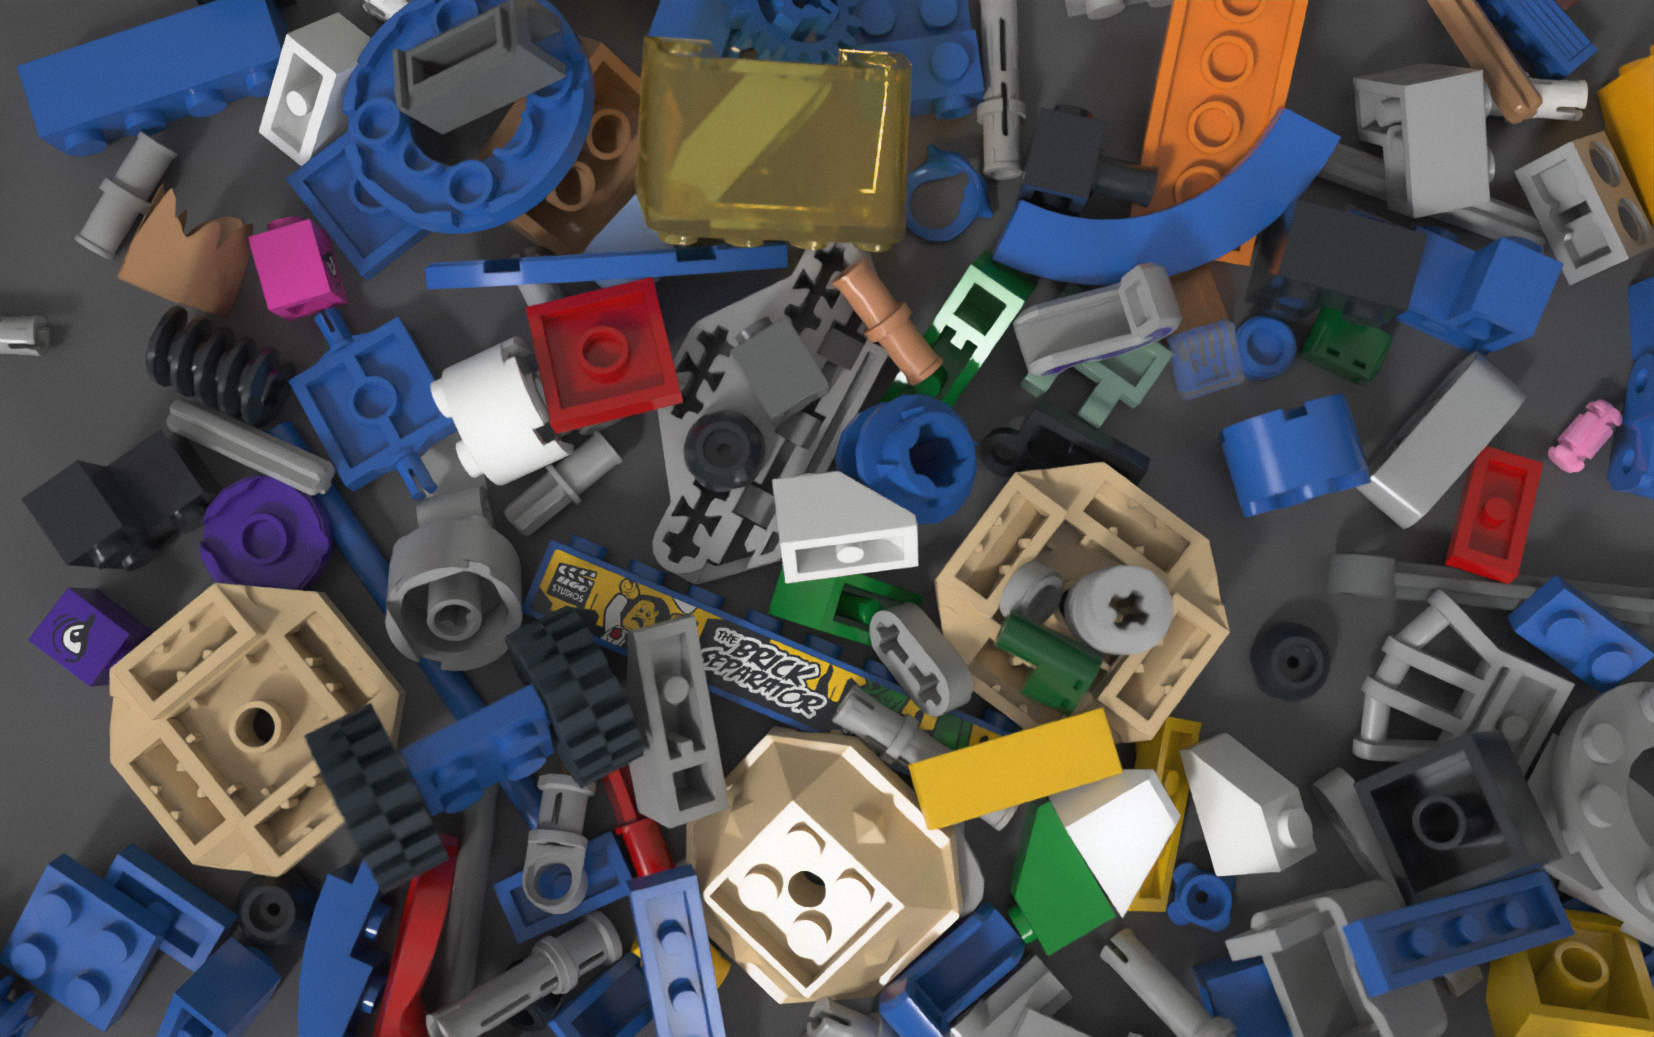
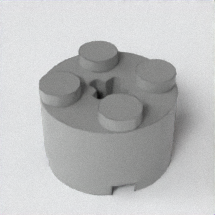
M471 514L465 515L460 519L432 522L399 538L394 544L389 565L385 622L388 635L395 647L411 660L420 663L421 656L441 662V670L465 671L485 666L503 656L507 651L508 647L505 643V636L520 629L522 623L521 564L513 545L502 534L493 529L488 519Z

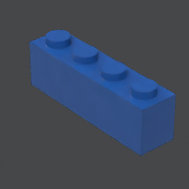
M216 0L18 65L17 70L39 138L66 155L89 156L105 150L108 142L129 135L137 137L140 131L151 136L165 130L168 122L190 115L194 117L212 116L225 110L227 103L250 95L253 97H268L285 37L289 31L281 8L273 0Z

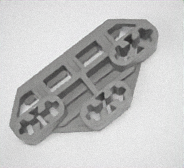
M837 232L823 233L814 238L807 246L791 276L697 321L690 329L674 359L682 397L688 398L697 384L693 373L686 372L690 362H693L700 374L703 373L708 363L709 356L703 346L706 341L716 344L722 336L727 337L726 341L731 350L739 345L735 337L743 329L762 318L769 317L771 322L775 323L787 316L792 324L789 316L792 315L800 318L804 315L810 304V291L815 294L821 283V262L829 264L835 256L843 259L844 270L858 259L865 257L869 262V266L877 275L871 254L858 248L856 243L847 235ZM836 271L832 274L825 287V298L821 296L814 308V326L817 330L805 328L799 335L821 371H823L826 363L837 368L829 383V393L822 396L815 409V412L826 417L824 422L800 410L776 426H773L733 363L731 355L726 357L720 354L715 357L708 372L713 381L721 382L716 391L713 392L708 382L703 379L696 394L697 400L703 407L699 414L688 411L683 419L678 418L680 412L675 405L657 409L671 503L655 531L652 545L653 554L658 563L667 571L695 585H701L782 560L775 498L750 483L745 487L729 490L730 495L726 501L715 498L711 502L705 516L710 520H720L714 533L711 535L709 530L700 523L692 540L695 545L700 547L699 554L695 559L690 556H684L679 564L673 561L676 550L668 545L670 538L674 534L684 537L693 523L691 518L679 516L686 501L697 513L705 501V495L698 488L700 483L693 477L685 465L683 447L689 429L700 417L719 410H731L747 416L759 428L764 437L766 452L760 472L754 480L755 482L763 484L785 440L795 444L796 447L779 479L795 477L806 473L820 474L829 471L835 459L842 431L853 417L860 412L889 357L878 341L871 343L863 333L867 327L863 321L857 333L867 338L865 344L835 329L837 323L846 327L854 312V309L839 289L835 288L831 283L841 272ZM803 282H806L809 289H800ZM827 301H836L832 309L829 307ZM722 444L719 446V455L727 456L730 453L728 445ZM736 514L767 529L764 530L754 524L744 544L747 552L755 551L753 556L720 565L744 520ZM713 561V562H715V563H717V564H719V565H718V566H714V565L710 564V562Z

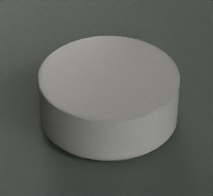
M1035 560L1024 564L1012 575L1003 590L1000 600L1002 615L1006 618L1008 612L1012 609L1043 624L1054 613L1062 598V576L1041 561Z

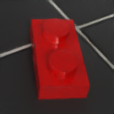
M1486 446L1468 466L1445 565L1506 584H1510L1518 576L1543 462Z

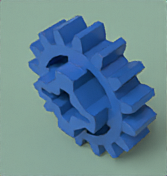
M722 0L724 5L732 8L724 20L725 27L741 29L743 33L736 43V47L739 50L753 47L758 52L755 66L761 69L771 61L777 64L778 76L784 80L793 68L798 70L804 82H810L818 70L825 76L830 75L854 48L857 41L853 37L862 27V20L851 15L860 3L859 0Z

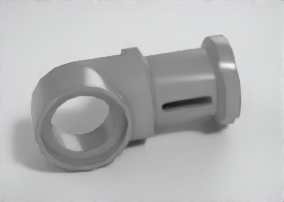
M546 774L540 775L538 778L537 787L543 793L537 828L529 831L528 847L522 876L523 890L527 899L541 910L551 914H564L575 909L582 902L588 889V876L584 869L588 839L582 835L588 798L595 796L597 785L593 782L584 788H580L571 775ZM563 864L568 866L572 873V884L569 891L563 897L556 900L544 899L539 891V880L542 873L552 865Z

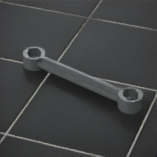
M1330 554L1327 593L1427 602L1426 599L1440 589L1458 606L1514 611L1552 577L1518 573V576L1510 584H1506L1451 566L1404 562L1393 558L1370 555ZM1563 578L1622 623L1639 624L1654 628V587Z

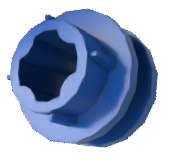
M925 394L901 395L888 402L875 404L853 417L842 431L835 454L836 471L845 474L913 513L916 517L917 526L935 524L958 512L971 494L977 472L975 447L979 444L973 441L964 420L947 403Z

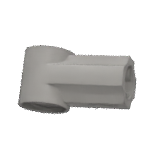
M1032 951L983 996L978 997L948 1023L951 1027L950 1037H1011L1026 1006L1051 1017L1073 997L1048 966Z

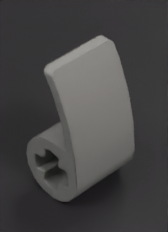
M458 431L432 445L421 456V460L438 488L432 494L424 490L427 497L417 501L416 512L419 527L436 521L460 519L465 515L473 514L488 519L493 529L496 530L486 476L482 474L473 478L463 467L456 450V443L462 440Z

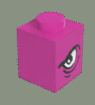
M299 216L277 219L266 226V232L248 237L269 311L291 322L324 312L327 308H338L349 304L330 236L311 219L305 220Z

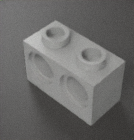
M1605 131L1573 140L1514 171L1557 261L1564 263L1562 271L1569 285L1654 247V231Z

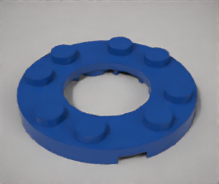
M413 0L393 14L369 40L357 60V67L350 75L344 95L342 112L349 117L348 137L350 144L344 146L350 166L360 184L392 214L413 226L432 232L463 234L483 231L507 223L537 206L567 175L575 163L589 132L594 107V79L587 52L580 38L562 14L547 0L535 1L560 18L562 30L534 44L565 64L567 77L527 95L526 109L520 115L522 121L514 137L503 148H495L492 152L494 156L482 161L466 160L455 166H447L429 159L419 148L413 127L414 118L397 109L394 93L393 50L398 48L406 52L508 0Z

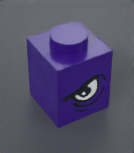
M68 587L28 641L86 685L94 687L110 685V668L154 632L98 589Z

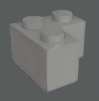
M1422 63L1353 77L1358 140L1383 146L1388 210L1412 218H1418L1490 203L1489 183L1494 178L1495 161L1492 151L1487 146L1485 118L1489 116L1491 111V94L1487 83L1483 80V70Z

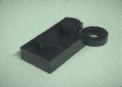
M1038 397L1019 430L1010 427L994 429L985 436L980 449L981 460L985 467L992 473L1002 477H1011L1015 472H1023L1026 468L1030 470H1045L1104 462L1135 486L1139 484L1147 473L1151 459L1041 397ZM1001 444L1009 445L1015 449L1017 457L1005 460L997 455L995 447Z

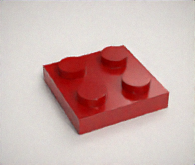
M653 277L526 307L550 424L555 434L684 403Z

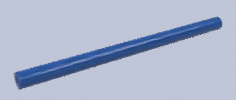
M291 421L283 422L267 432L276 438L312 453ZM331 480L330 489L325 494L317 493L315 496L320 499L331 520L333 541L386 617L389 564ZM420 656V663H416L456 721L486 707L462 671L441 670V662ZM531 774L516 781H511L507 777L499 781L498 783L530 830L536 829L543 791L538 789V782Z

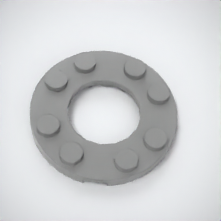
M1640 681L1627 683L1603 692L1585 706L1573 712L1563 726L1556 743L1552 762L1551 782L1555 813L1563 839L1570 854L1581 853L1589 869L1601 886L1594 890L1595 893L1628 924L1654 938V851L1642 838L1633 820L1626 788L1632 763L1643 750L1654 747V682Z

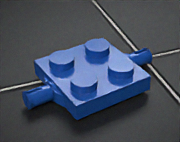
M331 307L325 309L324 311L328 318L321 312L318 313L314 321L328 342L330 350L326 351L316 365L288 381L344 485L355 492L383 474L398 470L413 500L427 497L424 490L430 494L434 493L438 486L431 478L421 460V456L432 445L458 430L453 418H446L434 401L430 385L438 379L409 327L397 316L372 332L352 335L339 308Z

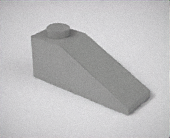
M686 615L628 631L627 702L634 715L632 719L638 726L641 734L639 739L644 745V756L629 763L638 812L668 828H673L729 809L695 616Z

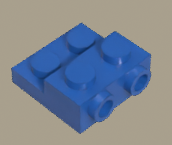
M859 0L860 3L851 15L862 20V27L853 37L857 43L848 54L858 123L873 122V126L876 128H892L906 124L910 121V116L934 113L936 119L951 120L967 116L972 112V108H977L982 101L985 91L976 30H972L968 0Z

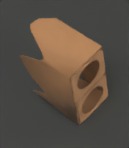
M162 184L133 237L117 277L120 280L178 304L229 318L248 264L250 252L248 237L252 236L253 223L243 225L241 219L227 216L203 221L184 235L187 210H183L175 217L177 198L172 188L164 196V186Z

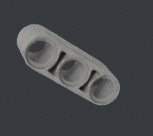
M1475 351L1461 361L1445 377L1368 465L1371 483L1355 488L1402 529L1409 528L1437 503L1525 401L1527 393L1479 351Z

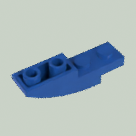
M364 859L359 869L346 864L328 873L315 906L305 942L299 979V1037H361L356 1035L355 1032L364 1012L373 1014L383 998L388 976L382 974V971L390 953L367 943L368 941L373 943L378 941L390 919L393 907L385 903L390 891L385 894L382 893Z

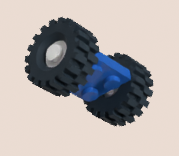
M569 605L505 636L506 638L504 639L508 647L509 656L515 665L514 669L524 688L400 750L407 765L405 768L371 702L304 735L312 757L335 801L334 803L383 894L449 860L447 852L417 794L418 791L432 817L443 810L446 813H456L470 807L483 796L484 789L507 777L511 781H516L533 774L546 762L545 757L553 754L554 750L558 752L566 770H569L572 779L576 784L578 783L580 788H584L644 756V745L639 739L641 734L638 726L632 719L634 715L631 708L623 698L622 688L616 676L613 677L602 650L597 648L592 633L588 627H584L581 617Z

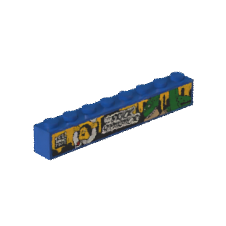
M574 534L568 545L550 540L522 605V613L537 619L569 605L581 617L584 627H588L596 644L627 657L628 631L686 615H693L696 619L708 691L805 732L858 737L831 721L837 712V708L854 685H857L876 701L902 717L910 714L919 720L917 727L953 751L1016 733L1020 727L1007 716L986 707L981 719L959 709L941 716L932 717L927 715L916 706L884 664L867 658L863 669L839 659L843 647L810 633L807 634L804 644L780 635L784 622L750 608L745 619L721 610L726 598L691 583L686 595L662 585L667 573L634 559H631L627 570L604 561L608 551L607 548ZM858 737L872 752H874L879 757L880 751L870 746L866 741ZM895 761L892 765L884 762L888 767L911 776L910 770L905 769Z

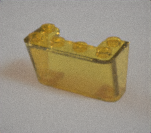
M644 36L635 194L645 224L650 229L658 232V238L661 241L675 245L694 244L698 241V237L724 238L727 243L739 247H758L764 243V240L789 241L795 247L808 250L824 249L828 246V242L852 243L856 248L869 252L889 251L891 244L903 241L906 234L912 63L902 53L839 49L838 63L840 65L720 57L710 40Z

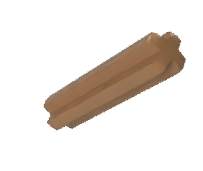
M1427 0L1471 68L1483 70V80L1489 87L1491 98L1507 122L1517 124L1524 119H1530L1538 113L1537 109L1543 103L1542 96L1477 1Z

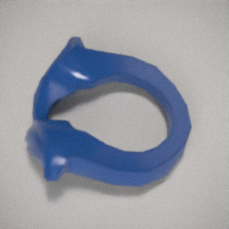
M929 144L926 148L927 160L912 171L900 184L897 197L899 216L906 229L923 240L932 243L949 242L961 235L978 217H994L990 207L988 186L985 178L971 166L966 157L958 152L940 150L933 144ZM961 171L965 173L969 182L963 191L965 198L960 203V210L954 222L943 229H929L919 224L914 219L910 210V199L914 191L925 183L938 181L947 176L952 177Z

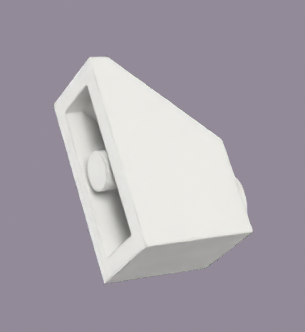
M339 12L287 33L259 133L300 166L334 142L348 127L349 117L342 112L345 91L350 75L358 65L357 60L371 38Z
M839 471L820 474L806 473L795 477L772 480L786 583L918 566L917 522L913 513Z
M1228 733L1216 734L1179 751L1216 876L1281 872L1317 851L1313 839L1312 823L1304 810L1298 787Z

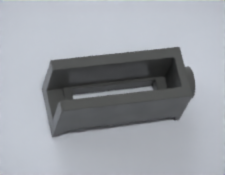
M508 0L406 52L398 48L393 50L394 93L397 109L443 135L567 77L565 64L534 44L562 30L560 18L535 0Z

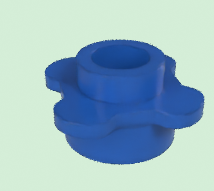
M1191 862L1178 864L1174 868L1172 876L1176 883L1174 899L1168 903L1166 908L1169 919L1178 926H1185L1192 922L1198 926L1207 927L1212 932L1224 930L1229 925L1231 919L1229 914L1232 907L1231 892L1236 887L1234 876H1216L1215 870L1213 872L1199 870ZM1199 891H1204L1207 895L1206 900L1202 903L1197 902L1195 898Z

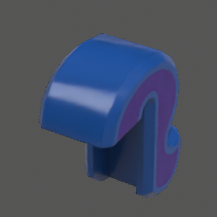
M980 902L974 912L956 920L945 934L933 941L884 987L879 997V1013L899 1037H950L951 1027L948 1023L1019 963L1025 952V942L991 902Z

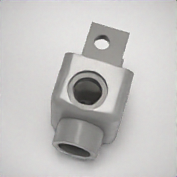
M1370 880L1349 888L1309 895L1258 912L1251 919L1252 929L1225 941L1232 961L1262 955L1293 1037H1439L1447 1028V1014L1433 979L1371 998L1369 997L1341 927L1360 919L1403 908L1395 889L1385 880Z

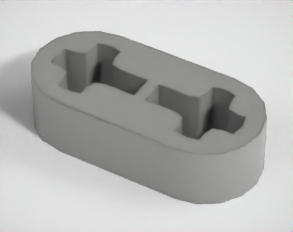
M905 602L878 611L872 617L869 631L873 649L920 710L932 717L941 716L964 706L970 701L973 693V681L967 665L921 608L916 604Z

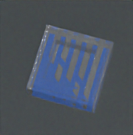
M1226 318L1166 337L1168 349L1174 353L1171 357V363L1178 395L1185 401L1245 382L1234 323Z

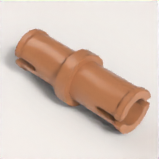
M862 257L838 274L831 283L835 288L839 289L867 326L863 333L871 343L878 341L904 374L908 384L914 386L935 372L941 366L943 360L934 352L909 319L912 311L905 301L897 303L869 266L868 260Z

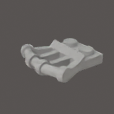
M1438 589L1426 599L1430 605L1396 636L1388 635L1381 648L1386 653L1375 676L1370 674L1366 676L1360 688L1365 693L1361 733L1353 736L1352 754L1367 760L1403 762L1469 732L1503 731L1523 775H1525L1575 684L1561 675L1495 646L1449 596ZM1450 625L1478 654L1481 661L1475 672L1472 673L1421 649L1444 628ZM1410 666L1464 689L1453 712L1399 689ZM1394 707L1443 729L1437 741L1387 738L1390 708Z

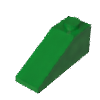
M985 249L969 266L923 335L934 352L942 358L943 363L926 379L914 386L909 385L904 374L899 371L879 403L888 402L901 395L925 394L947 403L952 408L1037 285L1012 267L990 259L992 253Z

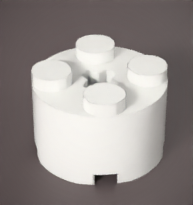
M519 336L512 337L444 369L442 378L432 382L430 385L432 396L439 410L446 418H453L462 438L461 441L456 443V450L467 473L473 478L485 474L493 483L499 486L512 482L574 452L573 444L561 441V437L571 433V430L555 434L550 424L539 370L532 372L523 358L534 352Z

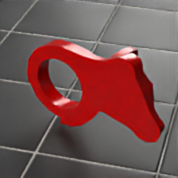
M436 830L449 860L409 880L388 979L372 1037H430L426 1018L431 1013L421 998V991L432 965L453 882L459 841L453 835Z

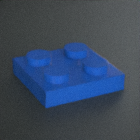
M63 853L47 864L0 956V963L102 1032H105L122 1016L171 925Z

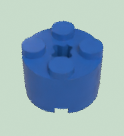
M1345 394L1330 395L1304 402L1305 406L1285 411L1282 408L1226 427L1222 432H1219L1222 443L1221 447L1244 518L1276 509L1292 507L1315 500L1319 496L1332 492L1337 493L1371 483L1368 473L1369 467Z

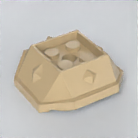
M1104 462L1015 472L934 579L941 633L967 665L973 681V692L1021 728L1026 730L1067 718V716L1020 694V687L1031 664L994 646L996 636L1005 619L1000 610V600L1007 582L1021 566L1035 560L1041 561L1062 576L1063 593L1071 588L1080 577L1094 570L1136 565L1151 570L1166 584L1172 597L1173 618L1167 634L1156 646L1140 654L1120 655L1103 653V661L1094 681L1070 715L1073 716L1103 707L1114 743L1151 740L1230 633L1225 608L1221 604L1218 578L1209 540ZM1120 598L1111 599L1109 607L1117 612L1114 622H1121L1124 614L1116 609ZM1058 605L1054 613L1043 625L1076 640L1072 636L1065 619L1062 617Z
M214 583L110 668V696H113L110 722V762L192 864L221 869L252 871L255 874L278 877L288 872L345 824L312 757L304 735L371 702L396 750L406 691L325 592ZM260 709L266 710L272 716L275 724L274 734L268 743L258 738L253 727L254 718Z
M774 726L724 778L729 809L687 823L686 865L691 864L697 875L707 935L779 1004L813 1002L822 996H827L833 1000L875 997L960 917L964 907L962 885L959 881L955 829L949 825L933 831H927L916 792L858 737L831 733L798 732V729ZM803 871L816 873L822 878L825 885L812 883Z

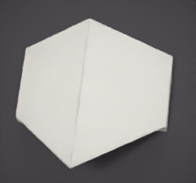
M1122 769L1123 773L1048 795L1064 828L1122 918L1181 817L1152 769Z

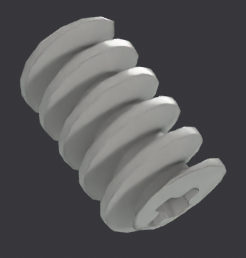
M1136 565L1094 570L1080 577L1068 590L1064 603L1065 622L1072 636L1077 641L1101 653L1120 655L1140 654L1156 646L1167 634L1173 618L1172 597L1166 584L1151 570ZM1120 598L1116 609L1124 614L1121 622H1114L1117 612L1109 607L1111 599Z

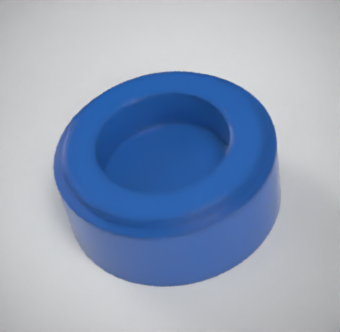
M1257 316L1249 319L1235 330L1231 336L1228 349L1231 363L1239 374L1250 380L1266 381L1280 375L1290 367L1294 361L1297 346L1295 336L1285 322L1272 316Z

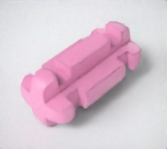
M1599 399L1586 405L1587 412L1584 415L1579 414L1558 438L1560 445L1556 448L1550 447L1548 457L1560 469L1567 473L1581 471L1585 467L1583 461L1586 458L1592 459L1612 436V427L1622 424L1623 415L1609 402Z

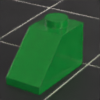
M782 566L768 614L872 646L869 626L872 617L878 611L905 602L916 604L920 608L924 596L862 574L786 583L784 567Z
M1046 797L1030 801L1007 887L1017 904L1006 911L1025 944L1027 945L1037 939L1049 956L1114 918L1116 915L1076 845L1064 828L1051 802Z

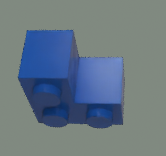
M1430 225L1415 226L1411 229L1428 235L1408 311L1397 316L1394 320L1470 354L1479 351L1483 356L1534 335L1564 263L1543 255L1544 249L1542 246L1522 237L1510 236L1505 238L1502 236L1478 251H1474L1458 244L1457 236L1446 229Z

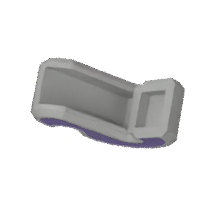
M1150 262L1135 266L1121 278L1119 283L1031 306L1018 313L1012 324L1028 372L1036 377H1045L1062 373L1067 368L1077 364L1117 357L1155 343L1177 330L1183 317L1166 267Z

